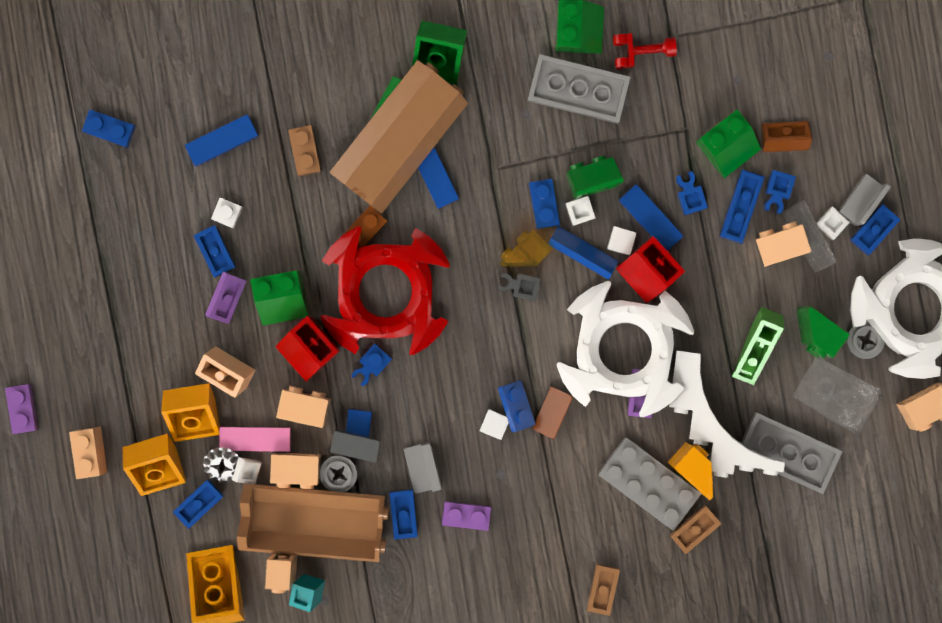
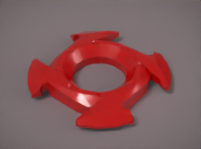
M357 226L343 234L329 248L322 259V262L327 265L335 263L339 266L338 304L343 319L321 315V320L329 334L341 346L354 354L357 353L360 347L357 342L360 337L399 338L413 333L409 355L413 356L427 348L438 338L449 322L443 317L435 319L431 316L432 277L428 264L449 268L450 263L442 249L433 239L417 228L414 229L411 235L414 240L411 245L373 244L357 249L362 230L360 226ZM392 265L402 270L409 278L412 287L411 299L406 308L397 315L390 317L377 316L368 311L363 305L359 295L360 282L363 276L373 267Z

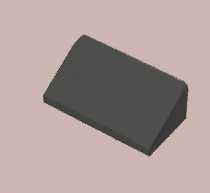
M335 429L330 452L376 463L381 439Z

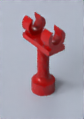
M632 33L613 35V46L627 45L628 57L615 59V69L634 68V55L662 52L665 53L666 57H674L677 54L675 37L665 38L662 44L638 45L635 47L633 46Z

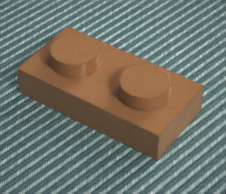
M312 125L289 129L297 175L300 177L322 172Z
M704 505L674 530L670 537L687 554L718 528L721 523L709 508Z
M596 563L586 608L587 611L610 616L620 572L619 568Z

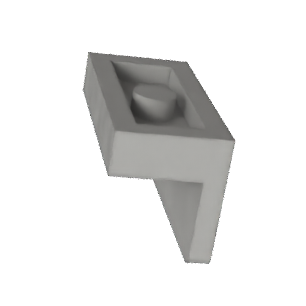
M865 174L838 212L854 226L863 225L891 186L888 183L881 185L868 174Z
M431 441L406 447L404 453L414 492L417 494L432 490V492L442 490Z

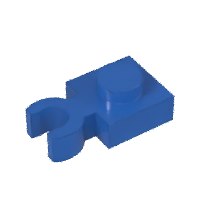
M776 170L771 171L765 191L766 194L771 195V198L764 204L765 211H768L770 205L775 203L777 205L776 214L782 213L784 209L782 199H790L796 176Z
M692 171L688 172L689 181L687 183L682 181L680 175L676 176L677 185L683 189L677 195L684 216L708 208L701 186L694 188L695 175Z
M374 344L359 361L364 365L363 368L356 369L351 377L355 378L358 373H362L365 379L361 385L364 386L369 382L370 374L373 373L377 377L392 358L378 345Z

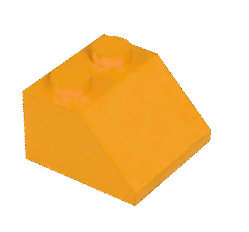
M210 383L163 390L161 412L174 442L220 435L216 399Z
M168 433L122 447L123 469L141 496L186 483L177 448Z
M685 442L667 463L701 494L711 500L713 498L712 463L707 459L709 454L701 446Z

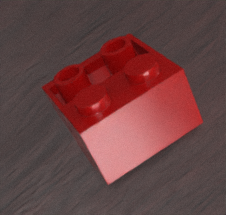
M654 236L645 241L615 268L646 304L686 272Z
M306 316L275 346L305 382L341 352L340 348L311 316Z

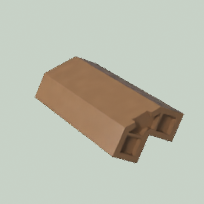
M418 60L415 62L329 172L381 214L468 104L462 96L464 92L455 84L451 86L437 74L439 71L430 63L424 65Z
M244 484L240 499L241 520L237 533L238 550L379 562L380 553H385L386 539H382L384 520H388L389 506H385V496L289 487L279 488L277 486Z

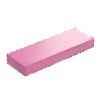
M220 427L219 447L228 448L233 451L290 452L291 427Z

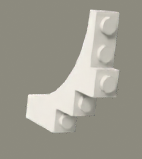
M677 351L672 384L679 383L685 389L669 404V407L674 408V412L688 414V410H693L689 439H694V444L708 446V442H713L711 463L714 476L728 478V474H734L735 465H738L739 470L753 472L754 468L763 469V473L777 476L778 472H784V461L766 457L747 448L726 431L710 409L703 391L700 373L701 354Z

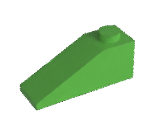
M763 307L760 308L750 328L732 377L752 385L755 384L784 330L783 315Z

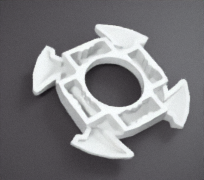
M916 238L898 241L900 250L906 252V258L902 259L882 276L872 289L863 276L856 278L851 293L850 312L853 327L865 325L866 321H868L889 348L897 354L907 357L890 366V372L907 378L926 379L940 376L941 367L935 365V359L942 354V265L934 261V259L942 255V243ZM911 283H921L930 287L937 294L941 304L939 322L930 332L923 335L906 331L898 323L894 312V303L898 293L903 287Z
M606 281L591 287L578 296L567 309L573 315L581 314L583 316L577 346V364L579 369L567 366L561 362L557 363V368L563 383L572 396L585 407L591 401L589 394L592 391L625 397L646 395L639 413L640 417H645L662 410L672 403L685 389L679 383L671 384L668 381L674 347L672 328L690 335L694 334V329L685 310L665 290L659 296L661 303L658 306L623 300L604 303L611 287V282ZM621 323L634 324L643 329L649 336L652 345V353L647 365L639 372L631 375H619L610 371L602 363L599 355V344L604 333L612 326Z

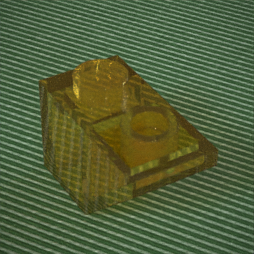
M533 229L529 233L525 230L516 239L519 244L513 250L508 247L500 255L502 261L499 264L502 267H536L553 248Z

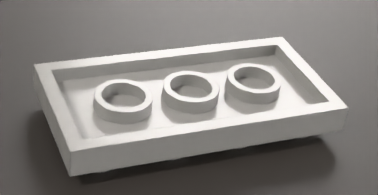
M539 54L528 102L618 124L630 77Z
M756 412L741 441V444L759 454L784 461V472H778L779 475L821 494H824L843 452Z
M624 437L598 472L600 477L673 531L701 495L698 490L627 437Z

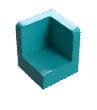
M303 574L292 585L289 605L311 612L322 600L325 580Z

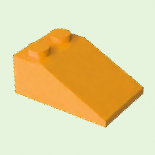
M229 545L186 553L192 623H234L245 621L234 546Z

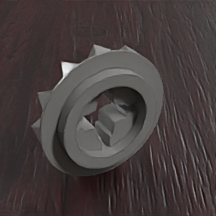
M867 321L865 325L852 327L847 332L850 334L846 341L849 351L858 358H873L884 347L885 342ZM868 334V339L874 344H865L862 347V341L857 336H866Z
M219 447L212 449L204 458V472H207L210 479L214 478L219 483L221 481L229 483L233 478L239 456L228 448ZM224 459L226 467L221 472L218 465Z
M342 455L331 456L324 461L320 468L322 484L328 490L334 492L349 490L355 484L358 476L356 465L353 464L350 458L343 457ZM344 466L342 474L345 477H339L333 481L335 475L333 469L339 470Z

